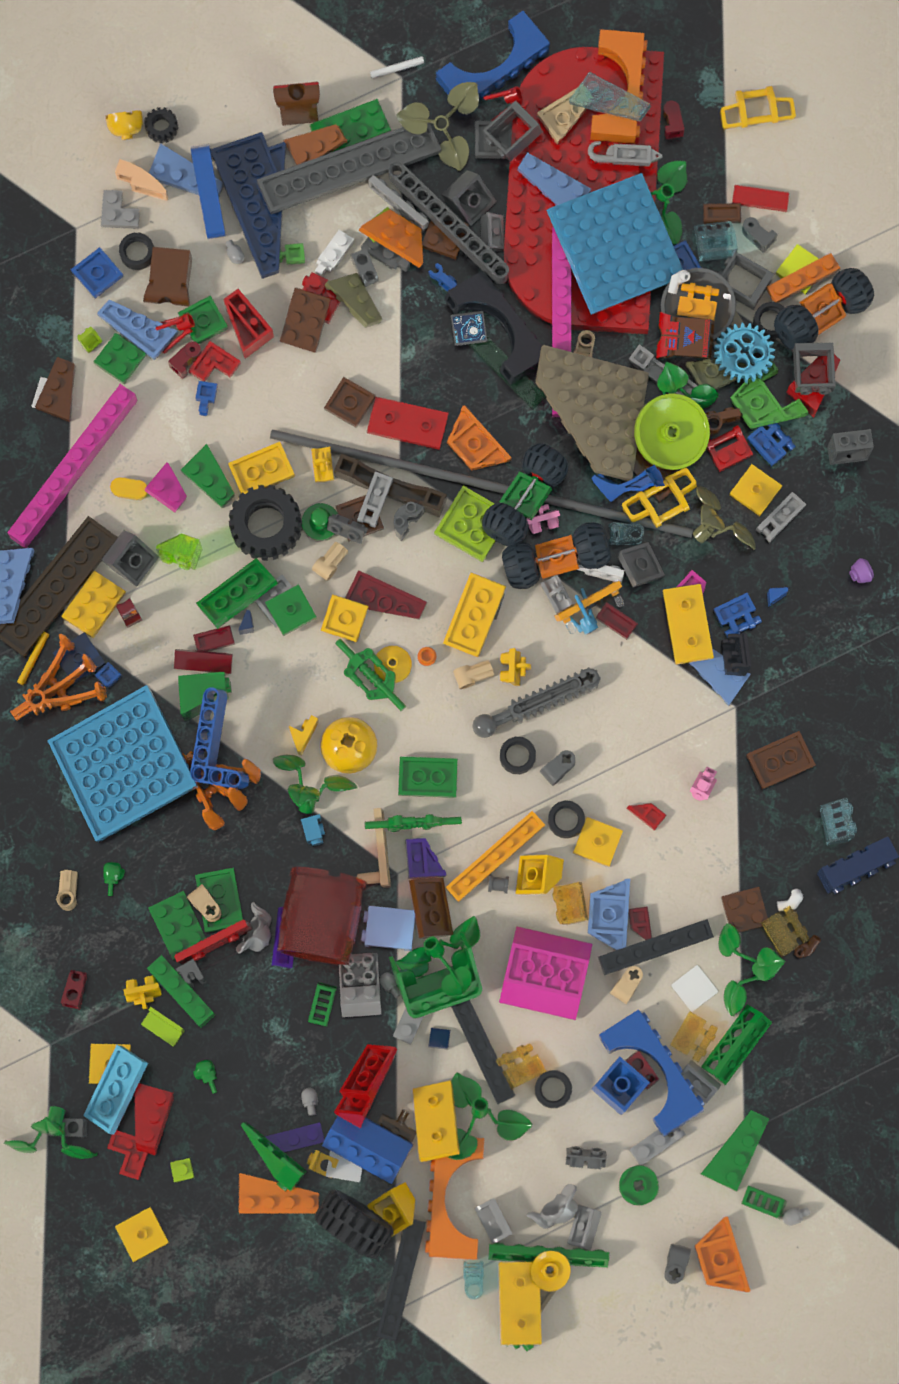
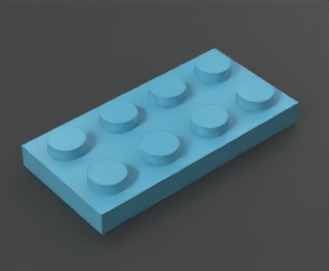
M116 1045L83 1116L107 1133L115 1134L148 1063L122 1045Z

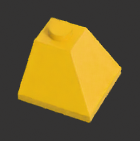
M550 855L520 856L515 894H547L562 879L564 859Z
M406 1182L389 1190L367 1205L368 1208L392 1226V1237L413 1224L415 1198Z

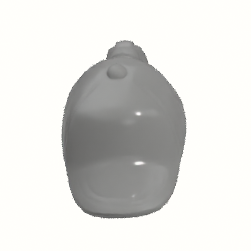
M255 902L251 904L252 912L255 915L250 922L253 930L247 932L243 937V942L236 947V951L239 954L248 948L258 952L269 945L271 938L269 927L272 918L267 911L257 906Z
M573 1184L566 1185L561 1194H557L554 1200L543 1207L541 1213L530 1212L527 1214V1217L533 1219L540 1227L545 1229L552 1227L555 1223L568 1222L578 1210L577 1203L573 1200L577 1187Z

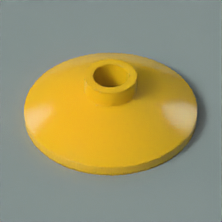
M387 646L377 653L376 656L383 662V665L389 671L395 672V683L403 681L410 674L412 661L408 652L403 648ZM391 660H395L396 665L391 666L389 665V662ZM374 664L376 675L378 674L379 678L385 681L386 673Z
M545 1251L539 1254L531 1266L533 1282L544 1291L561 1289L570 1277V1264L566 1257L557 1251ZM551 1266L552 1271L550 1273H546V1268Z

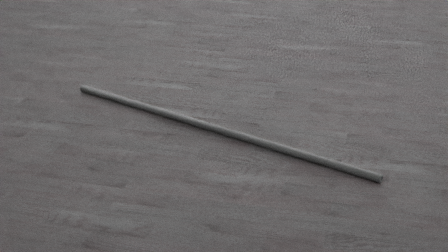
M272 429L270 434L271 439L309 448L330 447L331 453L344 454L355 459L505 494L510 486ZM549 495L544 502L691 538L693 528L663 522L660 527L656 528L652 520L646 517L636 522H631L625 512Z

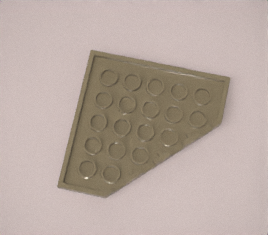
M543 345L541 347L535 383L547 396V401L562 419L561 422L568 433H571L577 442L575 444L583 456L587 457L595 473L627 481L632 480L637 452L634 436L635 422L638 414L644 407L649 373Z

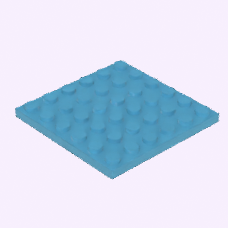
M642 173L547 210L591 315L667 285L672 275L683 270Z
M148 685L47 740L96 842H100L199 787L197 782L191 778V770Z

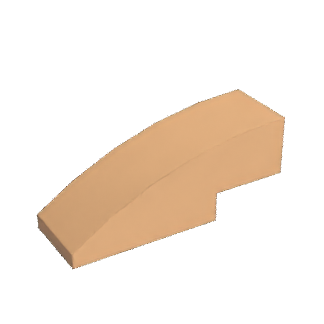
M119 159L115 170L118 180L129 182L132 191L168 200L167 190L151 174L130 162Z

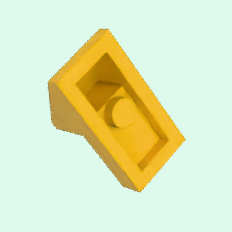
M312 715L309 720L305 719L301 727L303 732L289 726L295 747L301 756L319 723L318 718Z

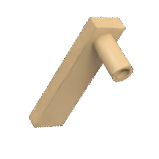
M374 808V821H385L384 810L382 808ZM379 828L375 829L379 871L357 874L358 885L381 883L383 888L391 887L386 829Z

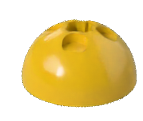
M354 717L340 718L332 722L323 732L320 743L321 753L325 762L332 769L341 773H356L368 767L375 758L377 738L373 729L363 720Z

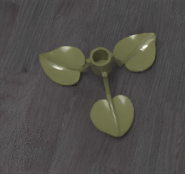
M475 82L461 83L451 89L448 95V102L455 107L446 116H438L435 120L428 119L430 112L422 103L409 104L396 114L399 123L413 134L425 133L428 128L427 123H432L437 130L443 131L449 141L441 143L442 151L439 153V157L446 165L457 170H462L469 156V146L467 141L461 136L451 138L447 131L450 125L448 118L457 109L462 114H469L477 108L479 95Z
M697 485V495L704 505L701 507V525L693 531L696 540L704 543L710 536L714 538L716 535L727 530H733L734 535L740 541L755 550V541L750 531L739 522L725 527L723 520L715 511L721 509L718 498L709 489Z

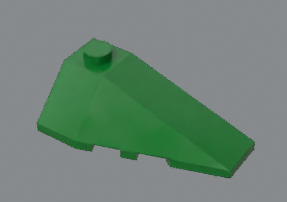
M243 1122L241 1124L243 1130L274 1178L278 1181L277 1185L284 1191H292L307 1173V1170L249 1123Z

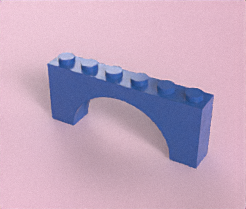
M521 11L510 19L508 23V29L514 39V47L504 63L488 72L468 73L458 69L450 62L436 72V81L448 95L451 89L461 83L475 82L478 87L479 100H484V96L490 95L495 89L502 88L506 81L510 78H516L524 68H530L538 58H544L549 53L550 42L526 13Z
M638 1009L600 1033L599 1039L609 1054L617 1050L633 1049L650 1056L660 1066L667 1081L668 1096L663 1109L653 1118V1122L663 1137L704 1112L703 1106L705 1104L699 1095L695 1096L692 1089L694 1087L688 1078L684 1079L681 1075L683 1070L678 1062L674 1063L670 1058L672 1053L666 1045L662 1046L659 1041L661 1037L657 1030H652L649 1026L650 1020L646 1013H641Z

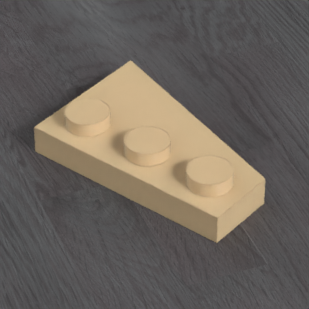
M581 85L537 113V117L557 145L592 104L593 97L585 86Z

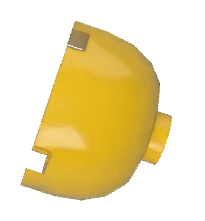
M141 110L132 111V113L119 112L105 116L109 131L115 136L122 137V140L133 139L132 135L137 134L143 125Z

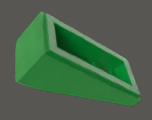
M318 982L308 1022L327 1027L337 990L336 986ZM320 989L331 992V995L320 993ZM318 997L329 1000V1003L318 1001ZM316 1005L327 1008V1011L316 1009ZM314 1013L325 1015V1019L314 1017Z
M748 1185L741 1204L781 1219L787 1201ZM755 1192L756 1195L753 1203L751 1204L749 1203V1201L751 1199L752 1193ZM763 1195L764 1197L759 1207L757 1204L760 1196ZM768 1198H770L771 1202L768 1207V1210H766L765 1206L768 1201ZM776 1201H778L779 1205L777 1207L776 1213H774L772 1211Z

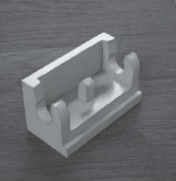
M495 1198L474 1208L492 1244L512 1235Z

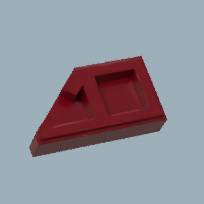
M648 906L628 909L631 930L644 940L651 939L652 933Z

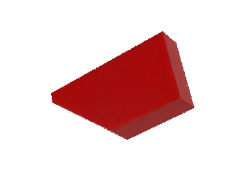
M652 803L628 805L626 808L654 831L667 816Z

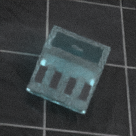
M731 221L694 225L699 261L728 258L737 252L736 234Z
M843 798L821 805L820 813L827 846L850 842L854 838L855 833H857L855 821L852 822L851 814H853L852 803H848V798Z

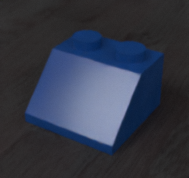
M619 1056L591 1090L622 1115L650 1082Z

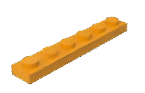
M531 811L445 888L459 903L545 827V824Z

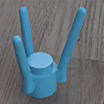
M582 588V597L583 599L587 598V595L585 593V590ZM575 595L584 618L580 620V625L572 617H570V622L578 629L579 633L584 632L587 635L598 628L597 621L594 618L592 609L587 610V614L579 596Z

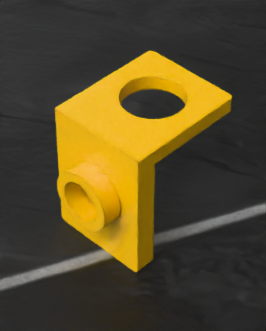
M316 1150L314 1154L311 1153L307 1161L308 1169L326 1176L327 1171L321 1169V1162L329 1160L332 1163V1168H336L339 1160Z

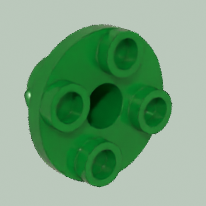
M317 503L307 508L302 516V527L306 535L318 541L331 539L335 534L327 530L328 519L332 514H338L332 506L324 503Z

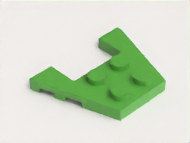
M770 361L772 367L768 368L767 374L762 372V378L760 379L756 376L755 382L750 378L747 383L744 382L731 396V402L736 409L740 408L741 416L750 429L808 415V410L800 399L782 408L763 382L778 373V368L773 361Z

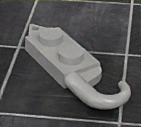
M600 141L591 143L588 148L589 157L593 161L603 163L650 166L651 163L662 158L660 153L653 150L651 146L614 144L608 148L606 155H597L593 151L596 145L601 144Z

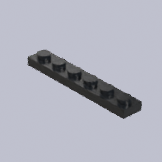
M708 919L601 955L598 959L603 974L607 975L714 938Z
M468 1000L451 1006L497 1105L515 1097L514 1091L471 1001Z
M413 1219V1224L403 1230L377 1337L393 1341L397 1339L426 1222Z

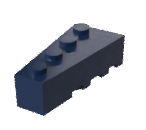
M887 836L868 845L862 851L858 850L850 854L846 859L841 858L835 861L830 867L828 865L822 867L817 874L827 893L833 892L835 895L844 890L843 886L849 883L853 886L862 881L861 877L865 875L871 877L879 872V868L885 866L887 869L895 865V860L899 858V855Z

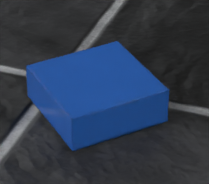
M109 662L95 674L108 689L122 677Z

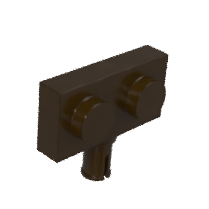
M402 1109L398 1119L391 1118L382 1113L377 1122L378 1125L411 1143L417 1134V1131L409 1128L404 1123L410 1114Z

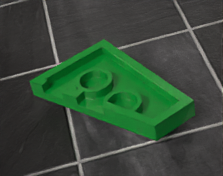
M206 443L181 469V472L218 506L223 508L235 496V493Z

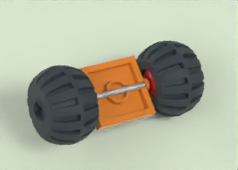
M847 268L839 271L833 277L831 283L826 284L800 302L801 305L787 306L777 314L774 320V329L777 332L778 338L790 350L794 349L795 343H814L819 334L845 318V313L857 314L865 311L874 299L873 286L869 278L859 269Z
M587 522L580 525L574 531V541L572 535L537 544L535 545L537 557L532 546L528 543L521 542L506 547L502 552V560L509 584L513 588L527 589L539 581L540 573L542 579L579 569L577 554L584 568L599 569L605 566L611 560V551L603 526L600 523Z

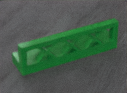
M747 1004L702 1064L701 1068L712 1074L719 1082L726 1086L772 1022L762 1012ZM750 1012L755 1014L750 1021L745 1020ZM742 1028L741 1034L734 1037L736 1030ZM730 1044V1049L722 1053L724 1046ZM718 1060V1065L714 1070L709 1068L713 1061Z

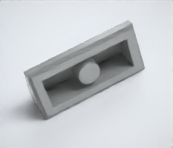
M487 212L481 216V240L492 251H504L503 215Z
M690 1060L681 1073L684 1079L688 1078L694 1087L692 1089L693 1093L699 1095L706 1104L721 1087L718 1081L693 1060Z
M578 1205L567 1244L591 1250L601 1211Z

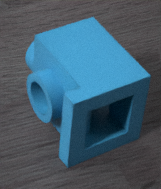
M320 814L301 819L307 843L312 844V846L323 843L322 835L325 832L323 824H318L321 821Z

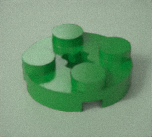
M646 1166L628 1168L623 1172L619 1180V1191L623 1199L632 1205L643 1206L650 1203L656 1197L659 1190L656 1174ZM634 1181H643L642 1186L644 1189L636 1191L633 1184Z

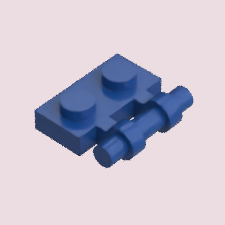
M778 423L767 425L769 427L767 431L761 426L747 437V440L771 466L775 465L787 454L783 447L786 446L790 451L796 447L792 442V438L789 435H785ZM773 434L781 440L779 443L772 437Z
M748 593L713 609L721 627L727 624L730 626V629L724 632L726 638H728V634H740V632L748 628L750 630L755 628L757 624L762 622L759 615L754 618L750 615L756 608ZM744 617L745 622L736 625L735 620Z

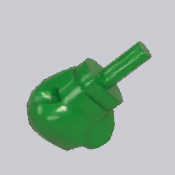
M107 862L103 867L104 883H109L108 896H113V884H118V880L124 877L125 870L117 862Z
M208 1059L198 1062L196 1070L193 1071L195 1078L203 1080V1083L208 1082L212 1093H216L217 1089L213 1080L217 1077L213 1062Z

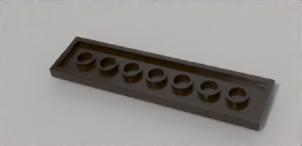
M88 516L20 600L14 623L0 625V640L25 658L41 635L49 628L101 563V559L118 537Z

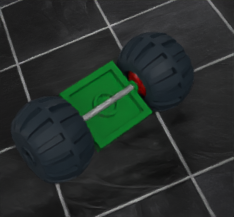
M542 443L531 446L525 452L522 459V469L525 474L519 471L499 503L490 506L485 511L482 519V528L496 542L507 547L521 543L528 532L529 524L527 519L532 521L551 493V488L559 485L566 478L568 462L560 452L551 446Z

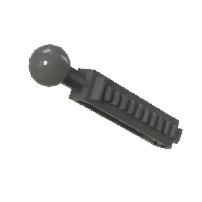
M590 667L584 670L581 669L579 675L576 672L572 678L568 675L566 681L561 678L559 684L554 681L552 687L546 685V690L539 688V693L532 691V696L525 694V699L518 697V702L511 699V705L508 706V710L494 716L488 714L477 716L473 721V731L477 736L487 738L495 733L497 726L508 721H518L521 724L524 717L529 720L531 714L536 717L538 711L541 714L544 712V708L549 711L551 705L556 708L558 702L564 704L565 699L571 701V696L578 698V693L585 695V690L592 692L593 689L598 688L601 677H599L597 670L590 669ZM586 676H588L589 679L593 678L591 683L589 680L585 681Z

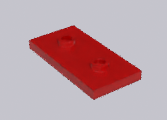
M375 397L367 434L440 450L449 413Z
M241 920L175 954L174 957L182 965L192 959L197 961L212 950L228 942L236 941L240 938L239 936L253 930L249 922Z

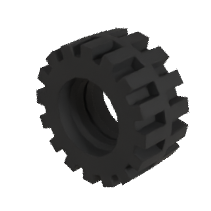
M157 107V110H151L152 113L148 112L144 125L149 138L153 139L154 142L159 141V143H163V141L167 143L169 142L168 139L173 140V136L177 135L178 130L175 114L165 107L163 109ZM158 120H166L169 126L167 129L159 131L154 128V124Z

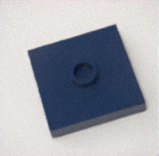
M85 632L71 640L75 648L70 652L66 650L60 662L67 676L83 664V653L92 659L97 666L96 670L106 664ZM57 649L56 651L53 652V655H54L55 657H56V655H57L59 649ZM86 670L74 680L73 685L92 674V672L89 673Z

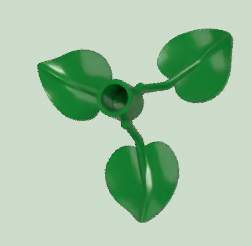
M674 161L663 165L657 173V180L663 185L657 190L650 192L651 195H656L659 201L665 203L661 219L672 244H678L681 239L682 223L675 212L667 214L665 212L670 203L669 199L675 192L681 191L686 185L685 161Z
M666 362L657 380V386L663 395L666 393L674 394L679 389L686 397L694 400L702 409L712 405L719 395L715 388L708 384H700L693 388L691 394H688L682 388L688 382L687 373L681 367Z
M289 754L273 758V764L277 768L286 771L296 770L298 772L299 784L289 785L288 793L302 813L311 814L314 812L315 803L319 801L325 788L338 792L358 788L354 782L346 777L331 775L324 778L325 783L322 784L318 791L314 787L303 785L301 767H305L306 763L302 758Z
M473 916L459 925L453 931L454 935L450 936V943L444 942L442 939L438 940L436 937L427 938L424 942V947L415 948L406 956L397 960L398 967L401 970L409 969L413 971L415 977H420L429 970L428 962L432 961V957L439 958L451 973L442 981L441 987L443 992L450 997L464 995L472 985V974L464 966L453 971L443 958L444 946L454 949L461 947L463 949L460 932H464L471 947L476 945L480 939V928L477 918Z
M727 923L721 931L718 942L721 954L725 957H730L734 953L755 963L752 967V971L756 975L755 977L741 980L738 983L731 980L724 990L725 1007L728 1013L735 1017L746 1003V990L742 985L754 980L768 981L780 970L785 960L779 957L773 949L767 947L759 952L757 959L738 952L737 948L741 944L740 934L732 924Z
M458 1072L455 1073L451 1081L454 1104L458 1108H465L469 1104L472 1107L471 1113L473 1116L467 1132L457 1128L460 1154L448 1156V1158L462 1160L470 1157L476 1151L478 1141L470 1133L477 1118H484L487 1114L493 1123L498 1125V1135L505 1140H517L532 1127V1123L527 1117L514 1110L500 1111L497 1121L491 1112V1108H488V1101L481 1097L482 1089L480 1085Z
M55 1106L50 1107L48 1117L31 1124V1128L39 1132L32 1143L19 1140L4 1141L5 1145L16 1151L35 1153L37 1151L35 1145L42 1133L61 1136L63 1147L61 1152L70 1157L88 1159L98 1154L79 1146H69L66 1144L65 1122H63L65 1110Z

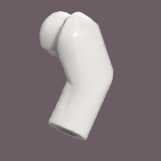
M681 270L672 275L668 293L677 294L679 285L690 279V273L686 270Z
M794 889L791 891L792 894L787 901H778V911L796 909L803 900L801 890Z

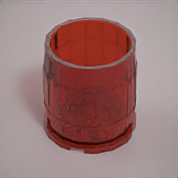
M293 867L289 874L292 878L286 893L277 951L288 956L315 962L349 965L356 942L362 910L363 891L366 890L367 881L342 873L337 877L328 876V870Z

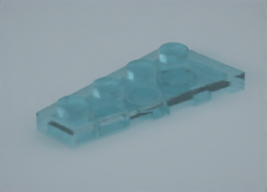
M591 72L587 74L569 99L570 105L641 122L651 108L650 103Z

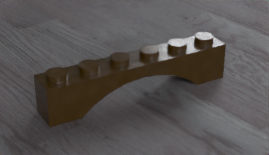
M344 454L340 455L334 469L335 477L365 489H369L374 473H381L361 461ZM393 478L387 495L388 498L404 504L408 502L418 503L424 506L425 512L437 517L441 516L447 501V494L395 478Z

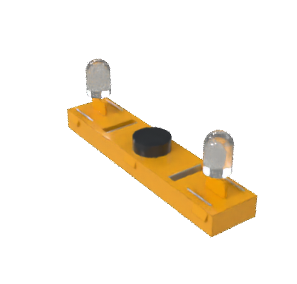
M616 581L581 600L586 610L596 606V601L610 593L612 596L619 594L618 590L622 585L620 581ZM621 595L616 596L614 600L617 606L623 607L624 601ZM578 603L554 615L557 621L563 620L565 624L571 620V615L581 609ZM573 622L566 624L569 633L574 634L576 628Z

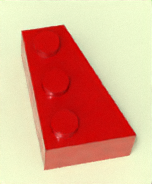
M236 289L223 299L244 359H246L274 338L273 329L239 289Z
M834 354V366L836 372L841 359ZM818 356L801 373V384L828 383L827 356ZM795 380L789 385L787 394L794 401L800 399L808 413L814 418L824 395L819 392H812L809 395L795 393Z
M138 1083L135 1090L136 1150L156 1155L173 1103L172 1092Z

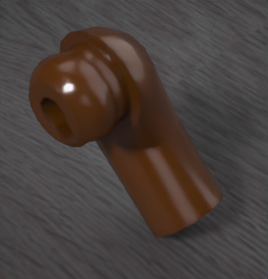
M812 935L808 943L798 945L794 950L795 956L802 958L812 955L821 941L820 937Z

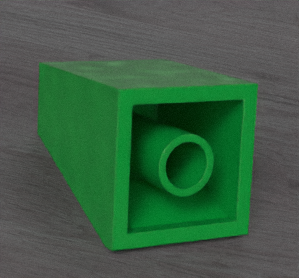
M225 672L178 676L180 713L184 721H189L200 715L203 694L206 689L210 687L223 689L227 693V699H229L228 693H232L231 681L229 677H226ZM217 693L214 694V701L217 699Z

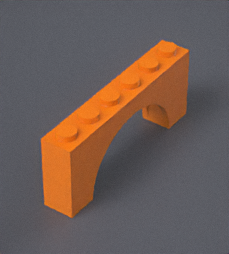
M600 29L598 54L607 56L620 65L627 78L628 91L624 100L617 108L606 114L593 115L590 140L635 144V137H639L640 126H637V120H641L642 109H638V103H642L643 92L640 91V85H644V74H641V68L645 69L646 57H642L643 51L646 52L647 40H644V33Z
M476 1138L478 1141L477 1149L466 1159L453 1160L443 1157L431 1160L430 1172H434V1180H430L429 1192H433V1200L428 1201V1212H432L431 1220H427V1232H430V1240H426L425 1252L429 1253V1257L477 1260L478 1239L463 1235L453 1226L445 1208V1192L451 1176L460 1166L472 1160L483 1159L484 1138Z

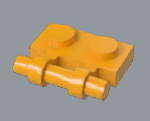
M691 282L690 284L682 283L681 291H687L688 297L680 296L677 315L712 319L714 321L718 302L710 300L711 295L719 296V289L712 288L710 285L704 287ZM694 294H705L704 300L694 298Z

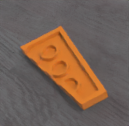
M239 1173V1214L316 1213L319 1208V1193L297 1187L292 1191H284L277 1185V1182Z

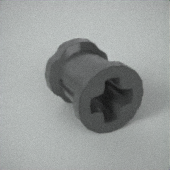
M489 875L488 892L492 890L504 891L507 894L509 876L499 878Z

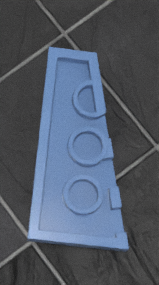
M160 143L149 174L160 183L199 195L193 163ZM215 177L218 196H220L224 185L222 181Z
M529 153L526 154L518 167V171L534 186L538 187L542 194L549 198L555 206L591 192V188Z
M108 300L97 313L101 319L153 360L161 354L178 334V330L169 327L156 330L155 328L162 325V323L155 322L147 318V316L133 312L131 309L111 300Z
M33 548L0 551V624L14 623L20 603V594L24 590L25 577L30 569L29 563L35 552Z
M712 649L713 659L690 662L689 664L700 673V676L712 686V689L729 706L749 678L750 673H747L746 676L725 675L723 655Z

